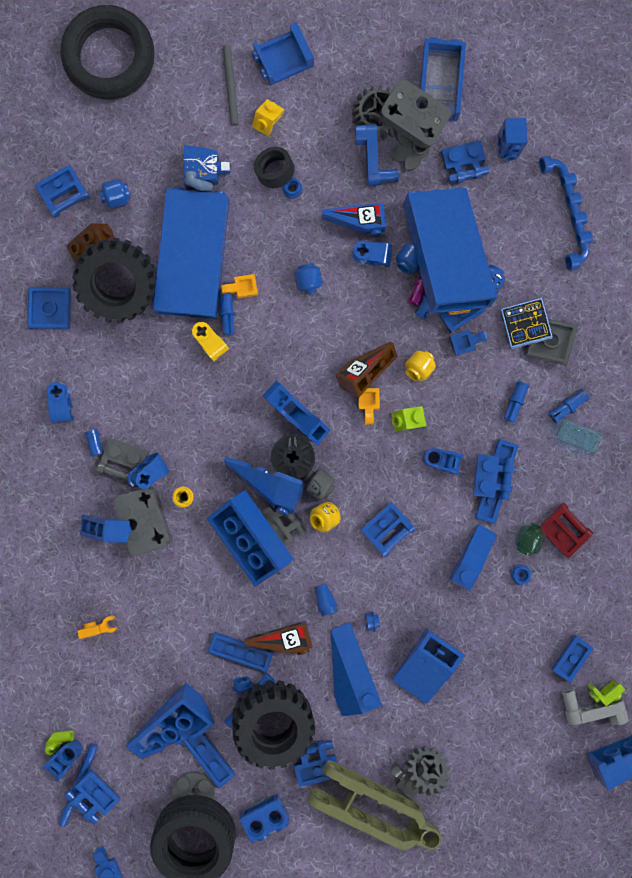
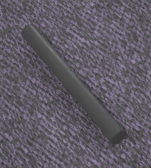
M224 45L223 53L231 126L239 125L232 53L231 46Z

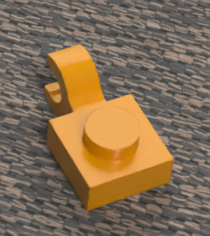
M255 274L234 277L235 283L221 285L222 294L228 293L233 295L237 293L238 299L258 296Z
M368 388L358 398L359 410H365V425H373V410L380 409L379 388Z
M110 615L106 617L101 624H96V621L83 624L84 628L77 631L79 639L104 632H114L118 629L117 626L110 627L108 621L115 619V616Z

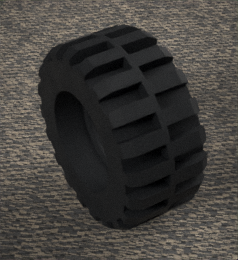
M106 238L100 240L99 243H93L81 255L73 271L72 279H74V283L72 286L73 291L78 293L76 296L78 302L85 304L83 309L87 312L89 310L93 311V317L97 319L100 316L105 317V322L111 323L112 319H116L117 323H122L126 318L129 321L135 319L137 314L141 315L145 308L149 306L155 292L157 276H155L154 264L150 263L151 258L148 254L144 255L140 246L137 245L135 247L131 245L132 242L129 240L122 242L120 238H113L112 240ZM105 263H118L125 266L135 279L134 290L125 297L107 295L99 288L96 282L95 275L97 269Z
M272 680L265 681L266 684L260 685V683L253 685V690L247 689L243 692L244 698H238L236 707L232 712V731L234 744L237 746L239 754L243 757L245 756V761L250 764L255 762L258 768L263 769L264 766H268V770H275L277 766L285 768L290 762L292 764L299 761L298 757L300 755L303 757L308 752L307 746L310 747L312 745V736L315 735V721L310 703L300 689L296 690V687L291 683H288L286 686L284 681L277 680V683H272ZM270 712H283L293 718L290 727L277 736H263L253 729L256 721L261 716Z

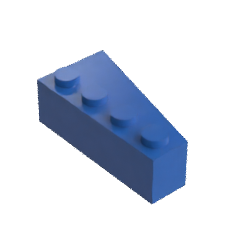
M632 736L586 753L595 778L608 791L632 778Z

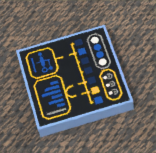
M542 298L501 309L511 349L552 339L553 336Z

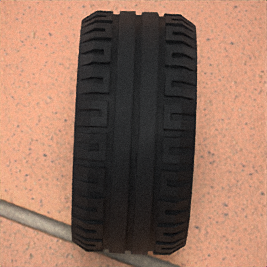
M186 795L167 804L157 819L150 842V854L159 872L166 878H219L227 870L231 862L236 838L235 824L228 810L216 800L202 795ZM183 826L203 828L211 834L216 845L205 853H189L176 845L172 838V833Z

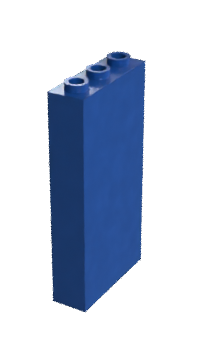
M181 187L166 189L153 311L156 314L217 320L230 203L228 194L222 191L208 193L197 189L187 191Z
M455 187L445 190L433 189L431 191L408 192L403 207L430 313L491 307L497 298L467 188Z

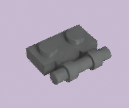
M270 506L261 512L285 546L294 540L290 534L292 530L295 529L298 535L306 531L301 525L302 521L299 518L297 519L295 515L289 513L284 515L290 522V525L285 527L278 518L282 514L277 511L274 512Z

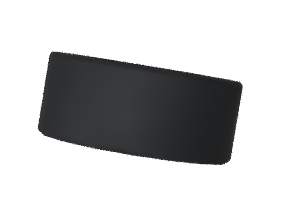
M275 146L263 150L256 157L254 171L262 185L274 189L286 185L292 179L295 165L288 151L282 147ZM277 160L285 161L283 168L278 173L264 175L265 168L270 163Z

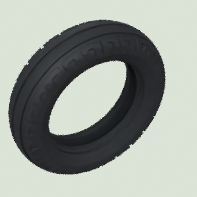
M98 5L79 13L66 27L60 48L62 65L70 81L85 94L102 100L121 99L136 92L148 79L154 64V44L149 30L135 14L115 5ZM104 28L119 29L127 33L135 43V56L131 65L123 73L110 78H101L90 74L83 68L81 63V49L84 42L91 34Z

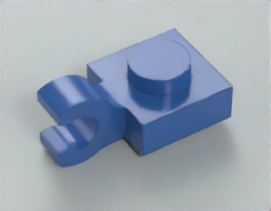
M467 330L450 335L455 356L476 350L475 344L487 341L488 339L486 331L471 335V331Z
M104 846L97 848L96 853L93 854L94 860L98 864L94 868L97 877L123 878L116 858L109 859Z

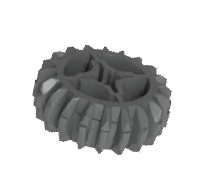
M372 85L370 92L364 89L363 95L359 94L357 96L358 101L353 102L354 108L351 114L354 117L352 122L356 124L355 126L372 125L369 122L376 123L377 142L380 136L386 141L387 134L393 138L396 132L390 126L385 125L380 120V115H377L378 112L376 113V107L380 111L384 105L381 101L386 102L390 95L389 86L386 90H382L383 87L380 85L376 90ZM373 102L372 108L362 113L364 107L368 103ZM390 109L389 114H393L394 110Z

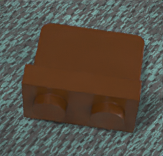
M91 223L68 243L67 249L76 264L90 245L99 243L102 239L112 240L115 237L108 224ZM105 263V264L101 265V266L97 269V272H98L99 270H101L105 265H107V264H113V263Z

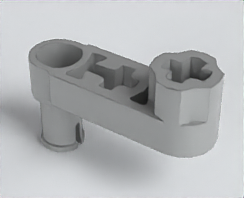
M574 689L561 691L566 707L564 712L568 725L587 723L608 717L610 725H623L629 721L624 700L621 698L616 702H611L608 706L598 703L578 707Z

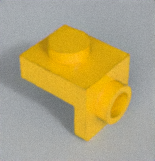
M267 99L256 110L252 127L269 136L273 125L283 115L284 109Z

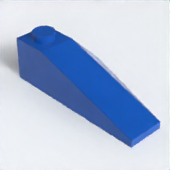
M349 622L331 629L334 697L341 715L363 714L381 707V699L351 623Z

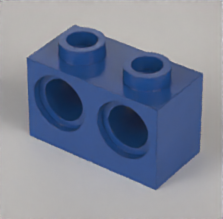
M507 118L504 120L497 134L498 147H500L498 149V158L512 161L520 156L528 143L526 118Z
M278 793L241 812L240 821L252 843L255 840H264L268 837L269 833L275 830L278 832L285 829L290 821V815ZM278 811L281 816L274 818L270 813ZM259 821L262 826L254 827L251 822Z

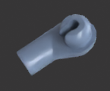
M187 171L185 173L186 178L184 180L187 185L204 192L212 191L213 184L211 182L197 179L196 172Z

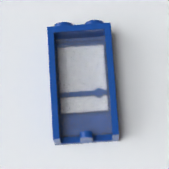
M436 37L425 38L420 89L448 107L451 112L449 120L457 121L461 110L466 42H461L458 39L440 40ZM419 102L418 108L424 109L423 104Z

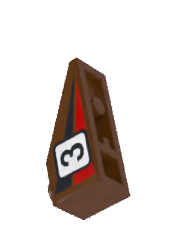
M390 341L349 361L335 375L340 389L359 398L398 357L394 343Z
M306 620L248 637L244 641L246 646L290 654L297 653L298 655L310 652V648H313Z

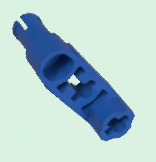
M376 124L355 126L356 145H366L368 186L380 185L383 182H399L398 168L390 170H380L378 168Z

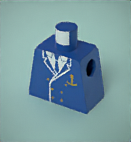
M184 145V179L186 178L185 173L187 171L196 172L197 179L218 185L219 174L231 173L230 161H219L217 150ZM184 180V185L186 189H195L187 185Z

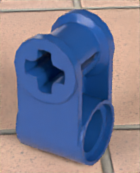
M360 241L354 246L352 257L354 261L360 264L373 266L378 264L390 267L392 245L383 242ZM360 249H364V256H360Z
M59 382L51 383L47 388L48 413L51 423L73 421L74 416L71 414L73 406L69 388ZM62 389V393H59V396L55 395V391Z
M432 448L423 453L422 461L428 467L459 475L458 469L461 458L464 455ZM431 452L437 455V461L434 464L428 460V455Z
M158 452L153 453L128 473V484L132 487L147 489L157 480L168 474L169 468Z
M77 740L67 742L49 759L42 769H47L56 778L55 781L58 782L81 755L83 750L81 743ZM67 748L73 750L74 756L67 752Z

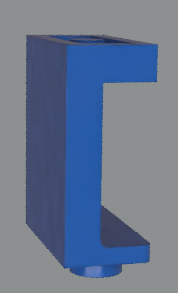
M297 22L290 25V32L261 45H258L257 41L253 42L254 50L251 51L255 63H260L262 67L260 69L261 76L264 81L268 80L270 86L314 67L313 54Z

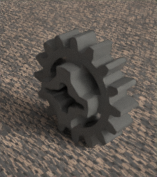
M428 746L415 749L414 752L408 755L411 760H407L404 763L409 766V769L404 770V773L410 776L406 781H412V789L419 788L420 795L425 792L427 796L433 795V793H440V789L447 786L444 781L450 780V777L446 775L450 768L445 767L448 760H442L443 753L436 754L435 747L430 750Z

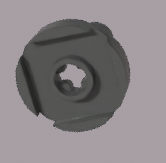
M190 771L182 775L175 782L172 790L173 801L179 797L189 796L188 792H191L192 788H195L196 793H199V795L212 798L213 800L215 796V789L210 779L205 774L197 771Z

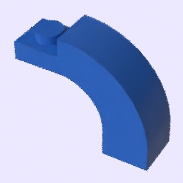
M277 380L262 395L271 406L315 445L318 446L331 431Z

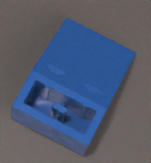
M426 627L391 680L427 704L455 672L465 655Z

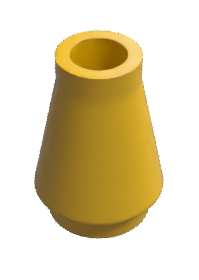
M179 487L173 493V502L178 507H187L193 501V492L188 487ZM184 493H186L188 497L186 501L182 499V495Z

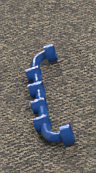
M544 156L539 159L541 173L552 172L553 168L559 170L561 186L566 193L565 201L571 212V223L576 230L577 245L581 249L579 256L577 253L565 256L566 266L569 271L579 269L580 264L585 262L589 256L588 244L592 243L593 236L590 231H584L583 224L587 223V214L579 212L578 205L582 203V196L580 192L574 193L572 187L576 185L577 177L575 173L569 174L566 165L562 161L552 159L551 156Z

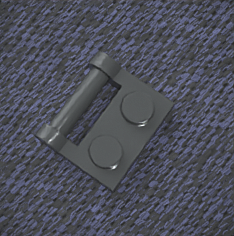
M109 438L96 473L101 475L107 474L127 481L128 473L107 466L108 461L111 460L135 468L147 458L149 452Z

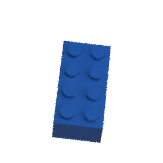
M246 490L227 501L206 518L254 587L294 560Z

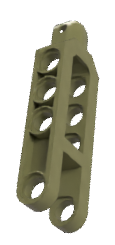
M330 760L325 763L322 774L325 773L330 778L338 781L339 785L349 789L345 799L342 801L316 788L311 790L307 798L308 803L315 809L402 851L410 849L415 845L428 850H434L439 847L442 841L438 828L424 820L418 802L410 800ZM357 793L367 795L377 800L378 804L382 805L383 803L395 809L399 814L403 813L412 817L406 830L403 831L351 805ZM427 832H434L432 838L424 836Z

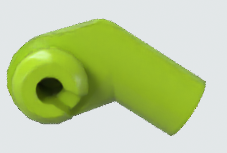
M72 730L54 732L45 744V753L47 755H54L63 742L74 740V732Z

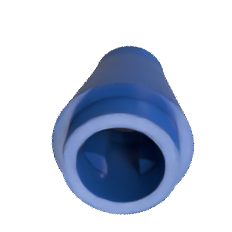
M327 584L315 587L318 612L321 613V616L338 612L336 608L338 605Z

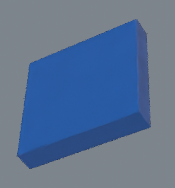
M29 287L27 328L70 329L71 289Z

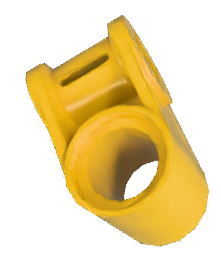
M198 322L193 326V336L213 362L229 350L225 342L219 335H216L207 323ZM200 328L203 330L207 328L205 331L207 335L204 337L202 335L198 336L200 334L198 330Z

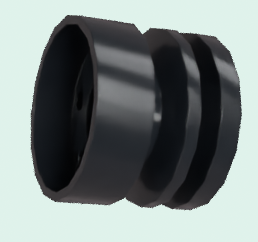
M288 435L275 443L271 451V462L277 472L300 479L312 470L315 464V452L307 439L299 435ZM294 451L299 459L294 460V463H290V459L287 456L288 454L291 455Z

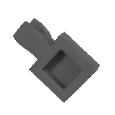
M395 761L390 766L391 772L398 778L395 783L412 800L419 793V788L412 789L413 782L406 781L410 777L409 774L404 773V770Z

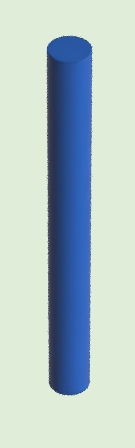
M90 744L75 783L89 771L98 745ZM74 783L72 791L76 794L79 791L75 788ZM68 800L58 822L63 827L67 825L73 810L68 804Z

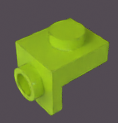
M422 406L401 409L391 413L395 432L426 427Z
M615 680L610 682L600 692L592 684L587 685L591 690L588 693L597 704L601 702L605 706L619 700L625 691L624 687Z

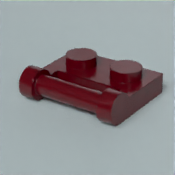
M563 502L538 529L569 559L594 532L590 528H586L568 510L569 507ZM561 515L581 534L578 538L558 519Z

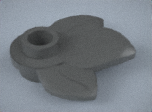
M397 133L396 136L400 145L393 149L390 156L395 161L405 162L406 170H414L420 166L422 159L428 156L430 147H426L422 152H418L416 149L418 147L417 144Z

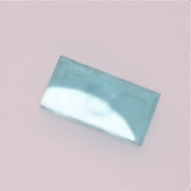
M563 419L555 439L591 453H596L603 434Z

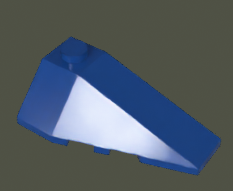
M225 456V466L276 508L278 513L294 515L303 494V481L277 471L275 475H272L260 466L255 470L246 462Z
M185 683L127 743L126 748L143 759L163 751L165 747L172 744L179 745L187 738L192 737L194 739L199 737L214 725V719L202 695Z

